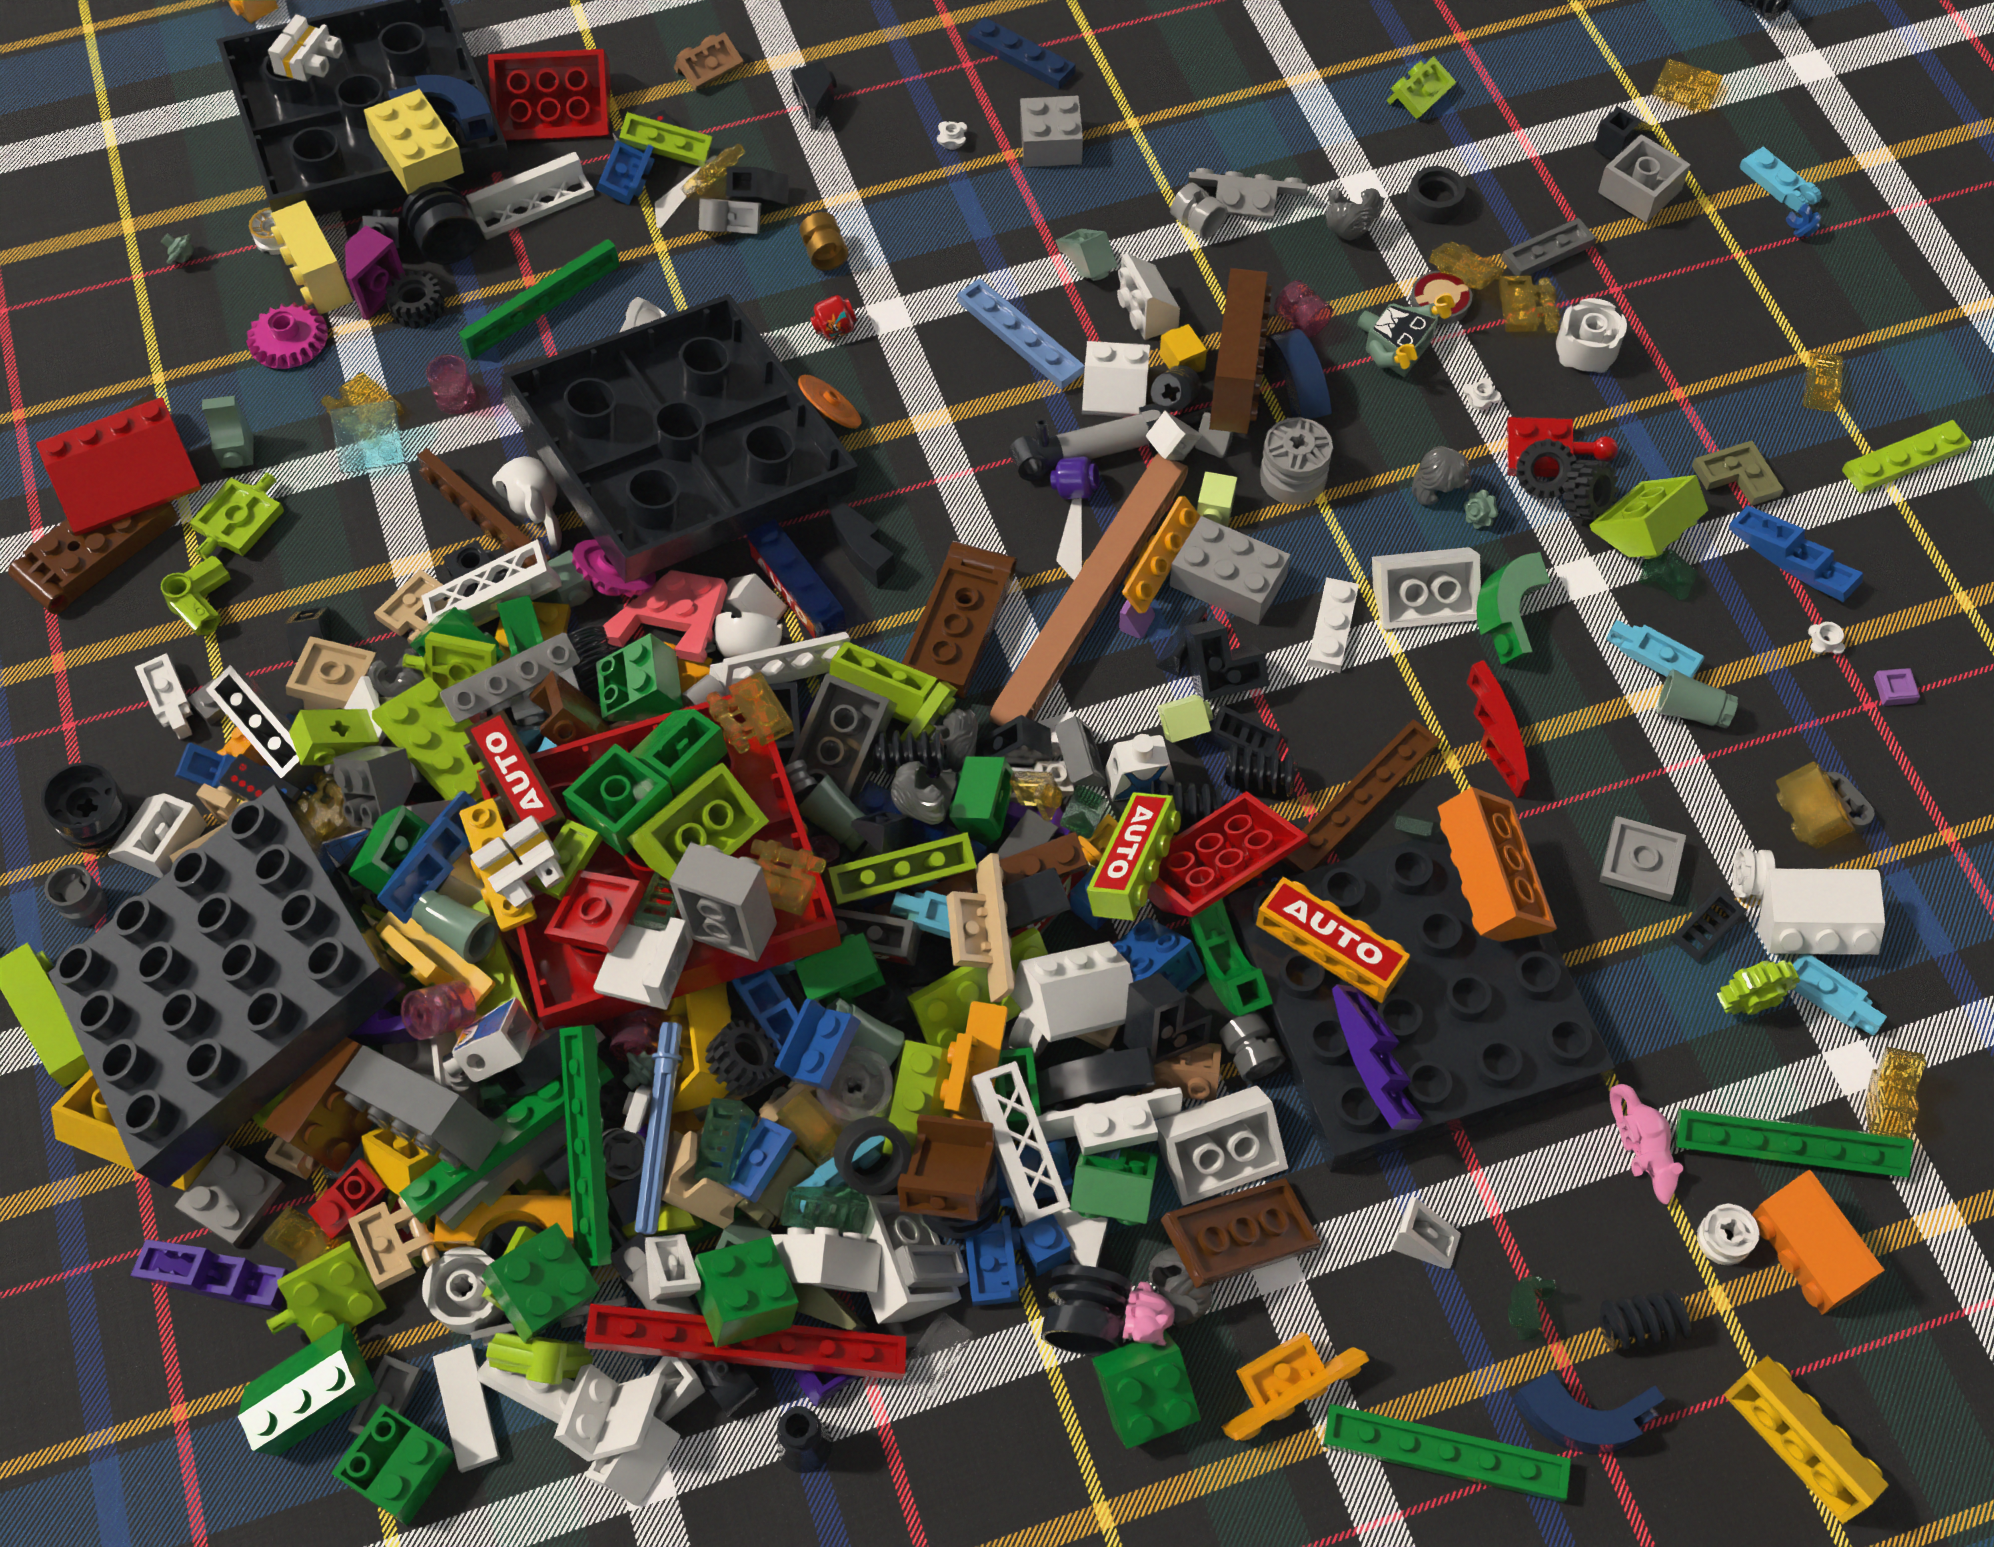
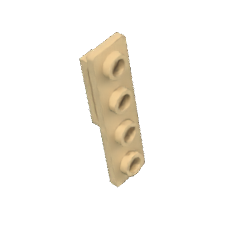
M990 853L975 868L978 893L952 891L946 896L953 965L987 968L990 1001L999 1003L1014 991L1016 976L1012 969L1010 957L1012 943L1008 935L1006 923L1007 904L1004 901L1002 889L1003 870L1000 867L999 855Z

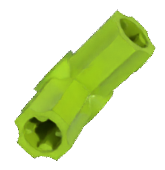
M211 556L184 574L172 573L167 575L161 582V590L171 612L179 615L197 636H208L216 631L218 624L222 620L220 615L203 597L231 578L216 556Z
M496 1332L492 1341L488 1343L486 1352L489 1367L525 1374L527 1380L546 1384H561L562 1378H576L581 1366L592 1364L593 1355L587 1348H584L585 1343L577 1341L567 1342L544 1337H533V1339L531 1338L524 1343L519 1335L505 1332Z

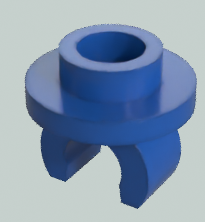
M1804 203L1798 210V213L1803 218L1797 217L1793 211L1786 218L1787 224L1792 228H1796L1793 234L1797 238L1803 235L1809 237L1820 227L1818 222L1821 219V215L1818 212L1812 214V209Z

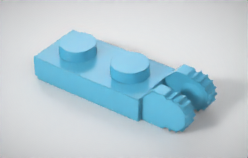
M1765 147L1742 159L1740 169L1778 201L1784 202L1797 213L1802 204L1809 205L1808 203L1814 205L1822 199L1818 187H1815L1812 182L1805 181Z

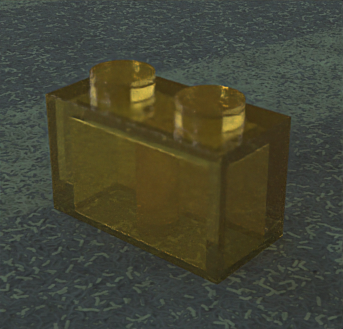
M1815 761L1776 780L1781 791L1776 794L1777 799L1785 812L1790 811L1795 821L1791 823V828L1800 842L1805 841L1817 849L1855 830L1826 770Z

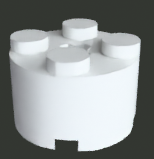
M1588 298L1580 300L1578 305L1573 307L1571 305L1567 308L1556 340V349L1560 356L1559 361L1563 366L1573 367L1582 371L1603 373L1613 364L1618 356L1627 329L1624 315L1620 316L1615 311L1616 307L1613 304L1601 299Z
M467 1246L450 1249L435 1264L432 1263L423 1280L422 1294L429 1311L445 1327L459 1334L471 1335L470 1332L498 1326L505 1314L504 1311L482 1297L487 1286L482 1278V1274L488 1265L494 1262V1259L481 1249ZM469 1285H472V1291L468 1292L467 1295L463 1297L461 1293L468 1291Z

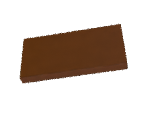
M1286 1178L1166 1213L1161 1218L1196 1289L1316 1251L1322 1245Z

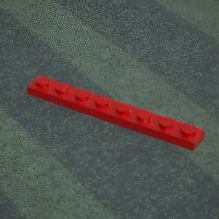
M590 1304L584 1348L717 1362L724 1361L727 1363L895 1380L903 1379L906 1366L905 1336L792 1325L789 1329L716 1348L704 1315Z

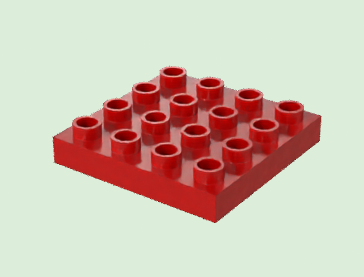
M757 687L680 710L695 709L721 727L728 752L713 767L724 763L769 820L767 824L730 856L738 859L740 857L752 859L762 867L777 925L758 962L692 939V947L671 999L842 945L837 923ZM672 712L530 754L562 810L566 821L569 819L582 825L571 816L562 793L615 743L630 753ZM477 770L484 801L498 796L495 789L490 791L486 789L478 773L480 770ZM510 815L502 817L506 831L509 830L508 825L513 823ZM601 841L584 871L638 880L646 888L628 923L629 925L661 931L666 930L671 917L682 919L669 880L651 869L634 847L623 856L606 842ZM526 881L525 883L535 896L532 903L537 918L516 927L538 1016L544 1029L548 1030L562 1025L565 1028L588 1026L648 1007L649 1005L595 992L594 984L608 952L551 941L544 932L561 900L533 888Z

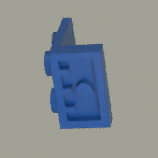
M1146 917L1137 923L1133 929L1116 943L1112 944L1130 964L1133 982L1160 973L1175 988L1182 992L1205 973L1192 941L1150 917Z

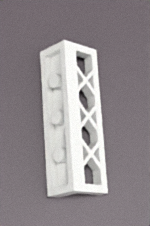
M573 152L466 195L470 211L473 213L482 234L487 240L594 196V191L583 174L576 152ZM579 182L583 189L576 192L566 191L569 186ZM547 195L555 197L554 201L549 203L540 202L541 198ZM520 206L528 208L522 214L513 213L514 209ZM494 217L501 219L499 223L488 228L484 221Z
M537 539L422 595L428 624L436 616L455 606L458 610L463 609L468 612L475 620L474 625L478 627L500 616L496 604L530 595L531 599L534 600L561 587L562 583L560 576L548 565L543 544ZM535 553L538 563L526 569L521 568L525 558ZM502 569L508 570L502 581L498 583L491 582L496 572ZM473 583L479 584L473 595L469 597L462 596L467 586ZM444 597L450 598L446 607L436 612L434 602Z
M846 632L725 658L721 663L710 665L709 675L716 678L723 686L726 694L730 695L762 684L785 683L827 673L830 669L831 659L845 641L850 642V637Z
M1016 1061L973 1076L970 1086L983 1121L994 1124L995 1154L1022 1227L1040 1218L1068 1209L1070 1207L1069 1201ZM1011 1073L1016 1087L1011 1100L995 1093L991 1079ZM1017 1095H1019L1022 1106L1015 1103ZM999 1102L1007 1106L1004 1115ZM1011 1108L1027 1116L1029 1126L1024 1137L1008 1128L1006 1119ZM1031 1130L1036 1142L1028 1139ZM1013 1139L1021 1142L1018 1150H1016ZM1025 1145L1040 1151L1043 1161L1037 1173L1022 1166L1019 1157ZM1045 1167L1050 1179L1042 1176ZM1026 1175L1034 1178L1031 1188ZM1038 1181L1053 1187L1058 1203L1038 1209L1033 1196Z

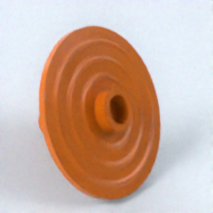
M802 375L799 378L798 384L801 391L823 419L827 416L848 428H858L861 425L859 413L839 391L811 375Z

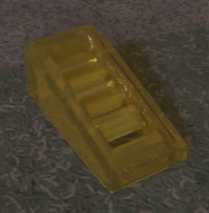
M1811 351L1803 394L1804 407L1829 412L1835 410L1841 392L1842 356Z

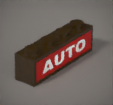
M501 710L465 728L464 732L469 743L464 745V748L473 765L479 762L482 765L483 769L478 771L486 789L488 791L496 790L498 796L494 797L493 800L501 816L504 818L510 815L513 823L508 825L509 829L532 815L540 821L553 843L566 823V818L505 711Z

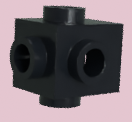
M373 209V215L363 216L359 231L367 225L393 240L396 248L408 247V227L403 216H392L391 210Z
M895 976L887 979L885 985L856 997L862 1011L902 1032L918 1022L907 998L914 994L909 985L903 987Z

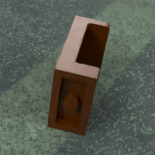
M554 670L529 694L530 700L551 715L540 726V733L557 746L611 730L608 721L602 719L601 707Z
M920 1114L917 1119L918 1137L907 1174H900L897 1184L900 1211L978 1221L996 1150L994 1124L980 1120Z

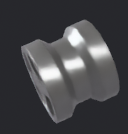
M802 759L784 767L795 800L808 794L818 785L815 778L810 777L806 772L807 765Z

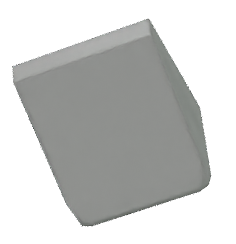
M1205 412L1198 431L1202 436L1195 444V448L1223 458L1232 442L1233 432L1210 430L1211 413Z

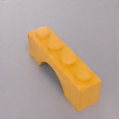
M506 1190L491 1207L481 1201L455 1230L448 1227L436 1215L435 1245L438 1251H449L450 1249L464 1246L479 1249L486 1236L498 1226L512 1221H526L538 1225L543 1230L558 1222L574 1247L571 1192L561 1197L560 1195H550V1192L545 1190H530L527 1192V1195H511V1192Z

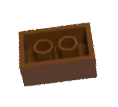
M348 1037L343 1039L293 1082L263 1125L264 1128L339 1174L361 1142L362 1136L368 1132L373 1124L367 1118L369 1115L367 1113L368 1109L366 1108L364 1112H361L344 1101L347 1093L335 1084L362 1048V1045Z

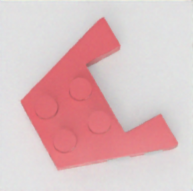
M670 570L653 584L650 592H644L642 596H638L602 626L605 628L606 638L609 639L608 643L624 647L641 623L685 631V635L674 648L677 656L680 659L704 663L707 657L705 648L707 642L712 641L714 635L712 626L717 615L721 613L728 587L724 579Z

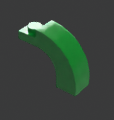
M1540 552L1520 556L1496 570L1485 580L1480 589L1476 609L1480 635L1491 634L1501 665L1513 663L1533 652L1521 619L1520 600L1522 596L1531 595L1551 583Z
M530 595L496 604L511 651L510 658L544 642Z
M1222 898L1194 917L1187 916L1195 941H1193L1195 950L1212 988L1223 1005L1232 1014L1242 1016L1273 1004L1261 968L1253 967L1247 961L1237 943Z

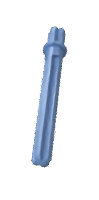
M663 1022L660 1028L658 1051L652 1054V1060L655 1061L654 1082L635 1231L640 1234H654L658 1226L678 1064L683 1062V1057L679 1055L682 1026L675 1022Z

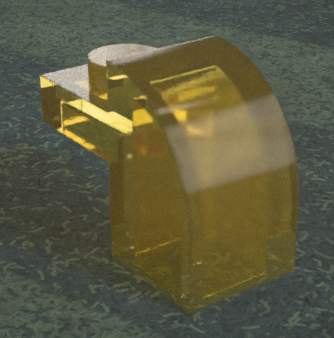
M1889 1046L1885 1047L1878 1069H1872L1867 1089L1866 1120L1869 1132L1902 1137L1910 1136L1919 1112L1915 1092L1927 1063L1925 1054Z
M805 1088L780 1109L776 1115L780 1125L793 1131L797 1136L795 1142L802 1149L804 1157L818 1168L834 1157L835 1144L843 1130L828 1111Z
M290 1206L285 1208L263 1234L266 1244L295 1260L298 1268L346 1243L342 1237L331 1240L315 1220H311Z

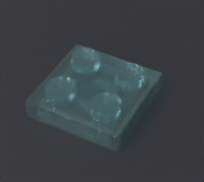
M394 400L330 410L339 468L342 474L406 464L396 402Z

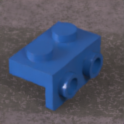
M616 140L596 190L629 205L633 195L640 196L646 180L641 177L643 173L649 174L655 159L650 157L654 146L648 144L643 153Z
M1009 1215L1002 1216V1223L992 1224L989 1229L981 1234L965 1238L972 1306L1019 1301L1018 1288L1025 1287L1023 1264L1015 1265L1014 1250H1021L1018 1226L1011 1227Z

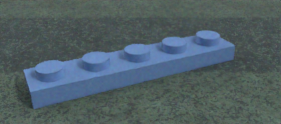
M977 279L957 293V302L1061 390L1084 374V364L982 279Z

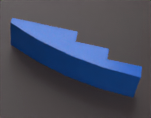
M1748 505L1728 524V529L1779 568L1811 587L1842 602L1863 582L1862 572L1834 561L1833 550L1805 539L1804 528Z
M190 742L185 748L175 777L199 786L205 783L217 789L219 786H222L219 783L220 779L237 757L229 754L221 755ZM265 765L262 766L279 777L273 768ZM310 783L304 790L298 788L301 793L295 802L301 806L309 822L318 823L322 807L325 805L328 795L326 789ZM237 795V799L246 801L244 798Z
M466 791L459 792L436 818L376 898L403 924H406L412 917L413 907L420 900L421 895L427 891H435L454 869L452 865L470 845L460 817V811L478 803Z
M765 969L730 980L758 1028L766 1031L763 1034L765 1039L771 1037L774 1040L771 1047H778L779 1052H781L798 1013L790 999L784 994L772 971Z

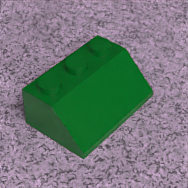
M346 1322L340 1324L244 1387L239 1419L254 1452L278 1456L378 1391L349 1324Z

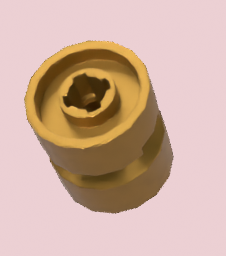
M818 212L805 218L800 225L799 231L812 265L821 271H829L841 266L847 260L849 252L845 240L840 234L841 230L836 218L827 212Z

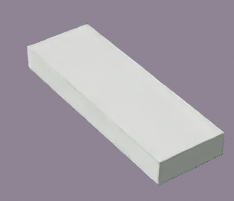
M468 1344L433 1356L458 1470L462 1473L500 1460L483 1383L477 1380L479 1366L473 1345Z

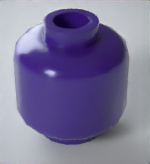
M1088 457L1060 459L1056 470L1051 471L1050 481L1052 489L1058 490L1061 498L1066 500L1090 498L1094 490L1099 488L1100 484L1097 464H1092Z

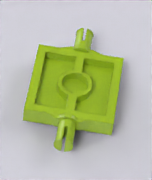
M266 472L256 485L243 484L231 477L189 522L194 531L207 537L195 552L206 560L216 547L220 546L244 556L284 512L281 503L268 497L266 494L277 482L276 478Z
M430 632L425 638V656L419 657L406 653L402 661L404 663L403 668L421 670L425 679L431 677L444 690L496 665V644Z
M348 1241L278 1279V1287L287 1301L288 1309L267 1319L266 1322L273 1335L296 1323L297 1326L306 1332L313 1343L344 1322L348 1323L349 1327L352 1328L387 1307L373 1282L365 1260L357 1255L352 1244Z

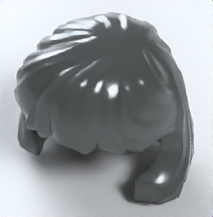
M1338 187L1330 190L1328 194L1329 206H1327L1326 224L1329 230L1346 240L1362 237L1372 225L1374 219L1378 217L1384 204L1383 196H1380L1381 194L1377 189L1367 188L1361 192L1362 204H1357L1345 198Z
M1445 446L1434 447L1425 454L1413 477L1414 481L1411 491L1414 497H1417V501L1424 506L1438 502L1439 499L1435 495V490L1446 493L1447 491H1453V488L1461 487L1464 492L1467 491L1472 484L1471 470L1467 458L1458 451Z
M405 649V654L421 657L414 649ZM403 655L399 663L388 674L385 675L387 670L385 663L382 660H378L372 663L367 675L371 680L373 688L376 689L379 695L382 697H396L425 680L423 672L421 670L403 668Z
M961 709L950 710V713L943 720L944 726L933 724L936 730L941 731L943 740H946L948 769H952L953 772H959L963 769L966 756L975 757L978 722L975 713L971 709L965 711ZM935 733L930 738V740L934 739ZM939 765L937 768V772H941Z
M919 761L903 764L897 770L892 782L891 797L895 806L903 815L909 816L912 819L931 825L941 823L946 819L949 812L953 790L956 786V773L952 769L942 770L940 776L930 778L926 774L927 767Z
M1175 1247L1158 1252L1150 1261L1148 1268L1150 1271L1148 1276L1149 1282L1155 1286L1160 1295L1167 1298L1175 1309L1173 1324L1178 1328H1184L1207 1312L1212 1305V1284L1196 1289Z

